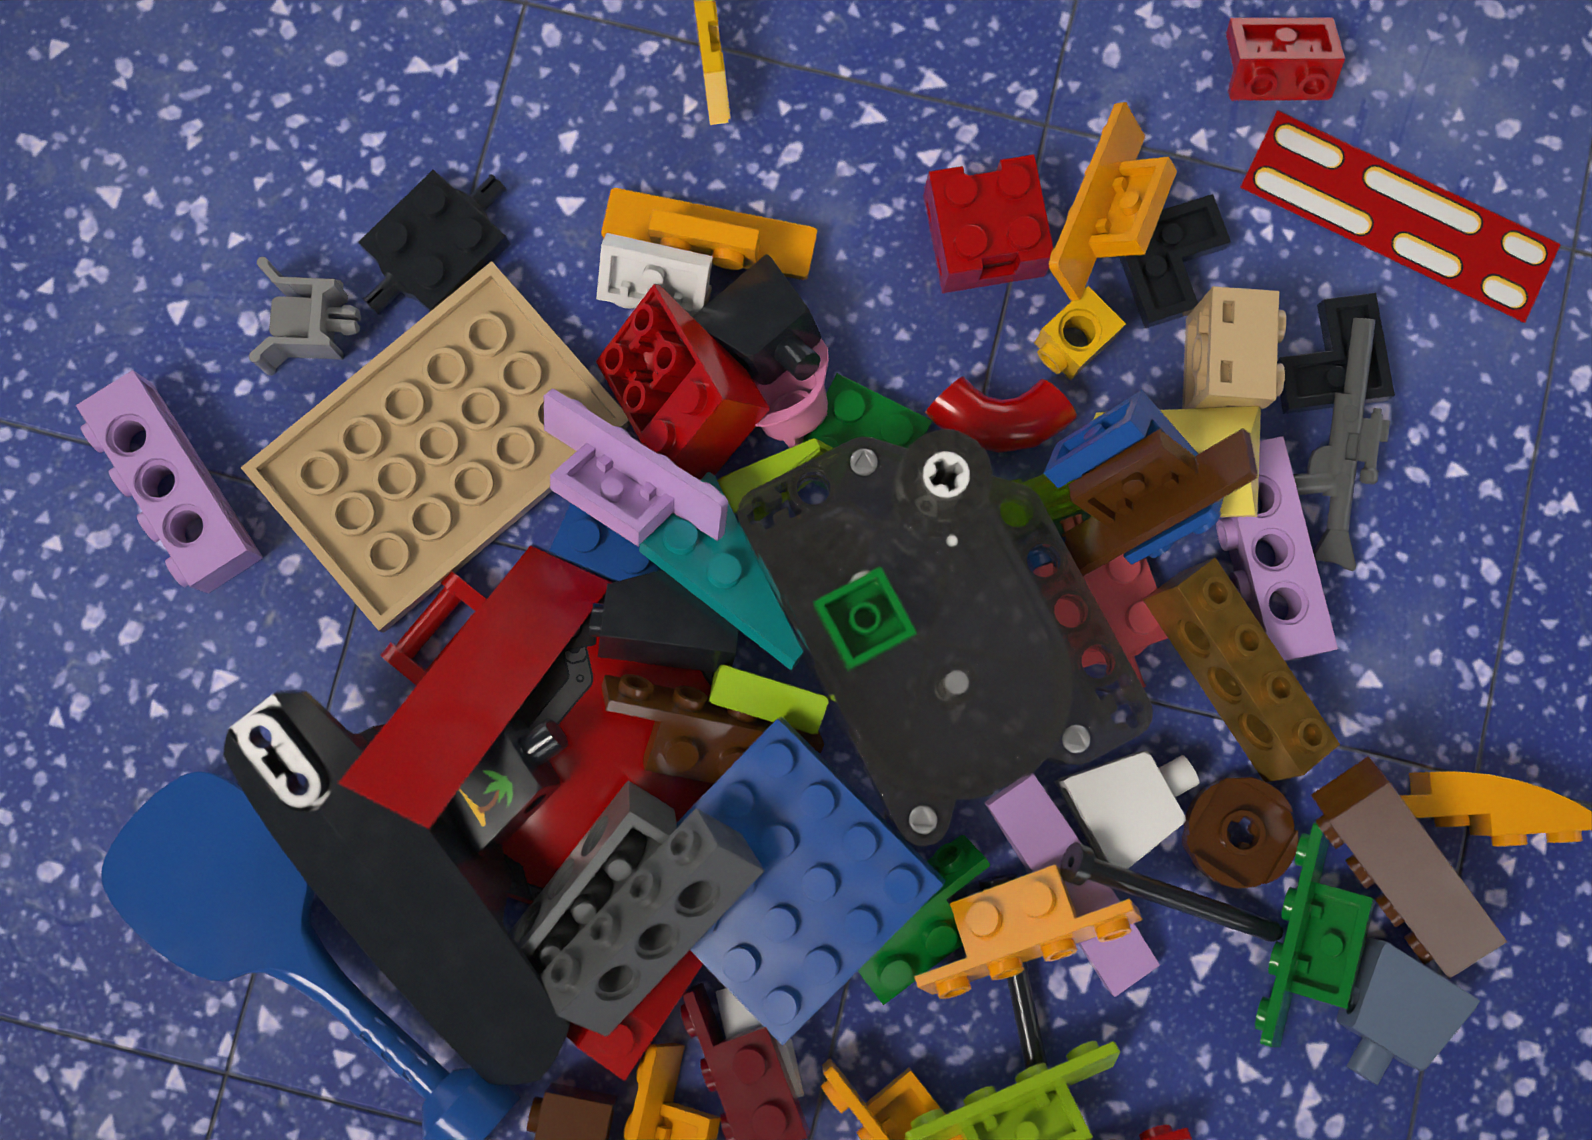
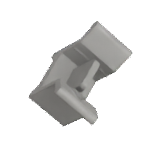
M266 257L258 258L257 265L286 297L278 296L273 298L269 326L272 336L266 338L249 354L250 361L267 375L272 376L276 373V368L288 357L343 360L344 353L334 343L335 332H342L345 336L357 334L360 326L356 321H361V315L358 308L351 305H343L348 302V294L343 290L344 284L341 280L283 277Z

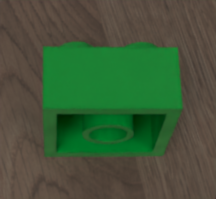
M881 566L813 602V607L848 672L904 643L917 634Z

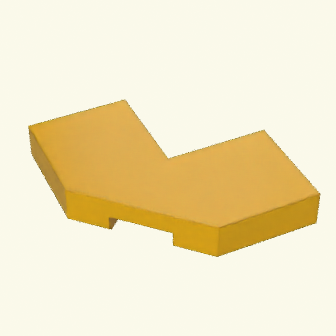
M693 0L710 125L728 123V119L731 118L716 1Z

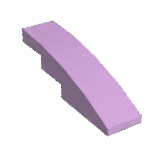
M1031 771L984 802L1029 874L1055 864L1060 868L1067 848L1073 843L1082 844ZM1089 880L1081 886L1065 882L1077 918L1120 902L1110 887ZM1135 924L1130 925L1131 933L1119 939L1099 942L1098 938L1094 937L1078 943L1102 983L1114 997L1160 966Z

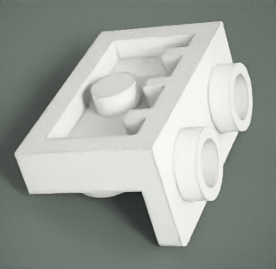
M606 233L601 244L596 299L615 303L622 308L633 309L637 307L652 285L658 284L691 316H694L708 304L711 296L712 286L709 285L713 256Z

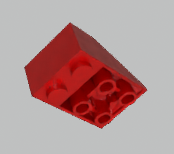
M658 284L652 285L596 360L640 442L655 453L667 456L676 466L698 480H701L708 472L715 476L756 427L755 424L759 423L770 410L747 370Z

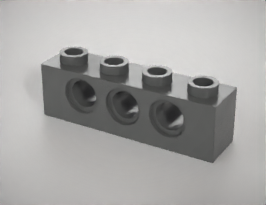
M629 780L509 932L539 976L631 876L667 840L673 831L677 829L675 809Z
M696 808L540 974L557 1016L608 1036L764 872L743 835Z

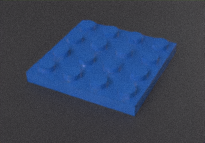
M783 717L778 718L676 823L678 828L696 808L741 833L764 869V872L690 950L764 1027H767V1030L782 1046L946 881Z

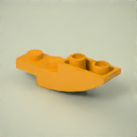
M1470 772L1409 773L1411 795H1399L1416 818L1434 817L1435 827L1469 826L1470 835L1491 836L1492 846L1528 845L1527 834L1546 833L1547 843L1583 841L1582 831L1592 830V811L1579 803L1539 786L1491 774Z

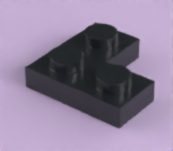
M1213 194L1163 209L1145 255L1119 256L1145 329L1189 315L1198 304L1183 262L1224 250L1231 243Z
M1376 293L1323 299L1317 305L1325 352L1280 357L1277 360V363L1283 364L1285 370L1284 386L1280 395L1283 414L1333 408L1335 393L1344 394L1353 318L1374 319L1376 321L1365 404L1388 401L1395 396Z

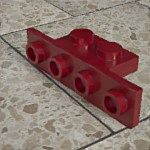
M700 983L692 986L682 995L685 1004L680 1006L681 1017L688 1035L691 1038L697 1036L705 1056V1058L700 1060L701 1072L709 1091H717L725 1111L721 1113L720 1121L726 1140L807 1139L810 1130L777 1041L767 1030V1027L761 1025L724 1039L704 984Z

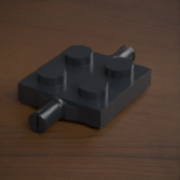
M433 169L358 241L362 249L378 263L382 274L385 276L362 299L378 315L400 293L417 300L429 312L432 311L491 261L493 262L510 245L506 235L489 221L485 210L507 191L505 186L494 175L490 174L472 194L468 195L463 191L454 189Z

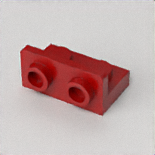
M1230 18L1226 31V39L1234 68L1228 87L1230 100H1329L1332 98L1345 61L1334 18Z

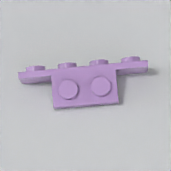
M551 389L544 395V431L577 451L550 474V489L636 546H639L672 513L691 522L696 528L716 541L724 535L728 499L713 485L701 482L676 466L667 456L655 453L633 439L624 429L612 426L590 412L581 402L570 399L555 389Z

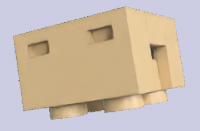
M1213 286L1186 317L1182 409L1259 406L1261 409H1264L1273 403L1276 397L1281 395L1284 386L1285 370L1282 363H1277L1278 343L1282 342L1285 335L1286 313L1284 310H1279V291Z

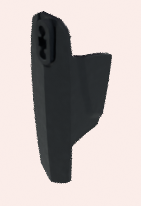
M285 690L277 691L270 695L227 730L223 756L249 802L273 838L308 885L373 963L437 1033L486 1082L498 1085H517L540 1080L558 1056L569 1032L571 1021L557 1016L541 977L504 926V912L513 874L505 862L503 845L477 853L447 805L431 827L427 829L338 784L385 724L372 726L357 734L352 733L307 691ZM261 726L266 727L270 731L272 736L271 742L262 736ZM297 773L303 774L308 779L309 789L299 783Z

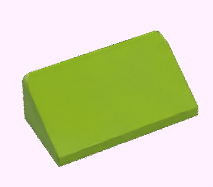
M720 665L715 671L709 698L712 704L771 722H775L778 718L783 717L794 729L810 734L818 733L828 705V697L727 665Z

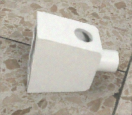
M1141 751L1062 777L1054 782L1090 847L1093 849L1096 858L1128 869L1184 824L1186 818L1175 797L1199 785V778L1191 763L1183 755L1158 768L1148 751Z

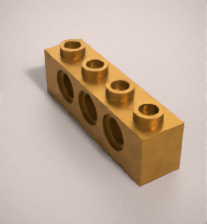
M1216 558L1179 572L1143 599L1264 782L1304 776L1340 745Z

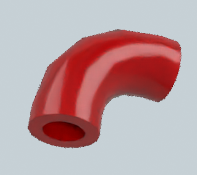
M962 376L946 388L925 411L926 415L937 426L964 445L997 453L1034 448L1066 429L1077 418L1076 411L1066 396L1056 386L1044 379H1040L1028 391L1016 398L1001 400L986 396Z

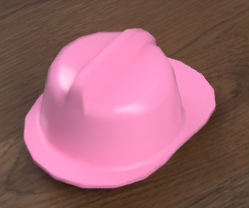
M822 339L812 348L820 356V365L817 371L808 379L803 381L797 380L786 371L769 385H761L753 380L770 407V410L755 426L761 427L769 437L778 441H784L789 448L801 444L804 436L822 424L827 416L828 401L824 383L829 355L828 347Z

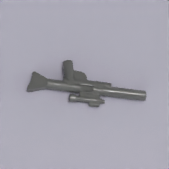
M1353 318L1344 394L1335 393L1329 446H1319L1312 451L1308 460L1307 473L1293 474L1298 495L1322 493V496H1330L1327 529L1313 550L1315 560L1332 562L1350 571L1356 569L1348 531L1357 461L1365 462L1364 468L1360 471L1359 481L1364 484H1376L1379 471L1376 469L1379 443L1388 442L1390 426L1389 420H1383L1382 409L1373 408L1370 418H1363L1376 321L1367 318Z

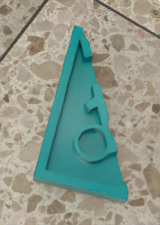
M710 472L700 480L701 482L713 485L724 495L716 477ZM729 503L725 533L718 541L696 528L691 522L672 513L640 544V553L792 671L798 664L803 650Z

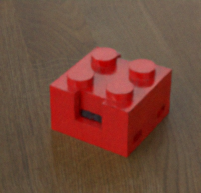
M1034 154L1002 159L999 161L997 170L993 172L968 175L964 173L963 166L928 172L923 196L942 294L1045 277L1049 269L1051 252L1054 248Z

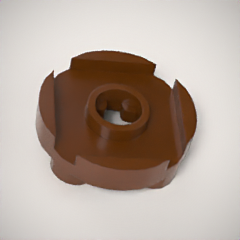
M1221 778L1200 790L1187 808L1182 834L1184 850L1190 855L1196 868L1215 883L1231 888L1256 887L1278 879L1291 865L1296 855L1299 840L1298 830L1294 829V819L1290 813L1293 810L1288 800L1275 787L1255 778ZM1244 817L1250 822L1247 831L1254 837L1250 844L1239 842L1235 847L1229 841L1231 834L1227 831L1230 822L1239 823Z

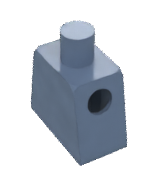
M1367 937L1350 1009L1340 1007L1337 1014V1022L1362 1038L1346 1067L1377 1086L1393 1058L1404 1065L1423 1071L1478 1006L1480 1000L1388 942Z

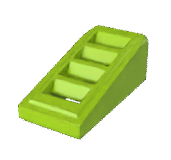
M813 438L727 474L717 481L734 513L760 521L839 461L840 455L835 448Z

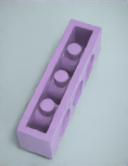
M131 370L76 405L86 421L81 426L82 433L97 452L102 453L105 451L114 468L108 471L112 481L126 497L133 496L142 512L137 515L138 522L154 542L161 540L171 556L165 560V564L181 586L186 587L189 585V587L210 593L263 559V556L153 383L134 370ZM145 430L146 440L144 445L139 450L131 452L130 442L132 437L136 433ZM173 474L175 478L173 489L166 496L159 497L157 492L159 482L165 476ZM201 518L203 521L201 535L195 541L188 543L185 537L188 524L194 519Z
M1284 437L1260 441L1258 496L1262 501L1261 513L1257 517H1221L1216 524L1219 543L1224 551L1229 550L1234 569L1230 573L1229 579L1284 661L1337 650L1338 647ZM1258 541L1266 542L1273 548L1275 562L1272 567L1266 566L1258 560L1255 552ZM1272 593L1281 595L1288 604L1289 610L1285 620L1278 619L1270 611L1269 598Z

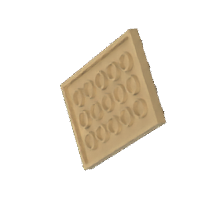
M491 261L250 459L241 469L377 630L385 633L442 585L441 582L452 571L456 573L552 492L550 489V474L577 451L544 431V395L547 392L555 389L566 397L581 402L590 412L612 426L625 430L631 424L617 402Z

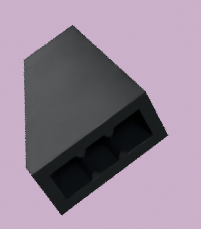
M659 570L607 584L605 604L593 603L589 636L600 638L598 657L715 673L720 665L733 666L737 651L739 629L665 571Z

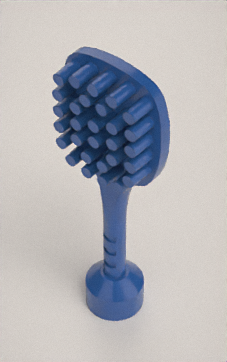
M211 772L184 774L151 796L124 825L113 841L102 864V885L109 900L122 919L147 944L176 966L207 980L227 982L249 973H266L294 987L320 1004L425 1100L422 1104V1140H484L521 1098L508 1085L486 1082L472 1067L453 1069L449 1073L344 974L328 953L311 925V906L315 892L273 838L242 788L233 781Z

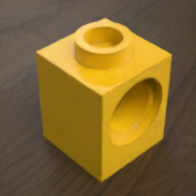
M1087 286L1080 300H1072L1041 329L1034 344L1039 348L1037 352L1040 359L1051 371L1056 374L1063 372L1072 380L1116 339L1126 323ZM1066 328L1081 330L1087 338L1088 345L1076 347L1069 344L1064 337L1063 330Z

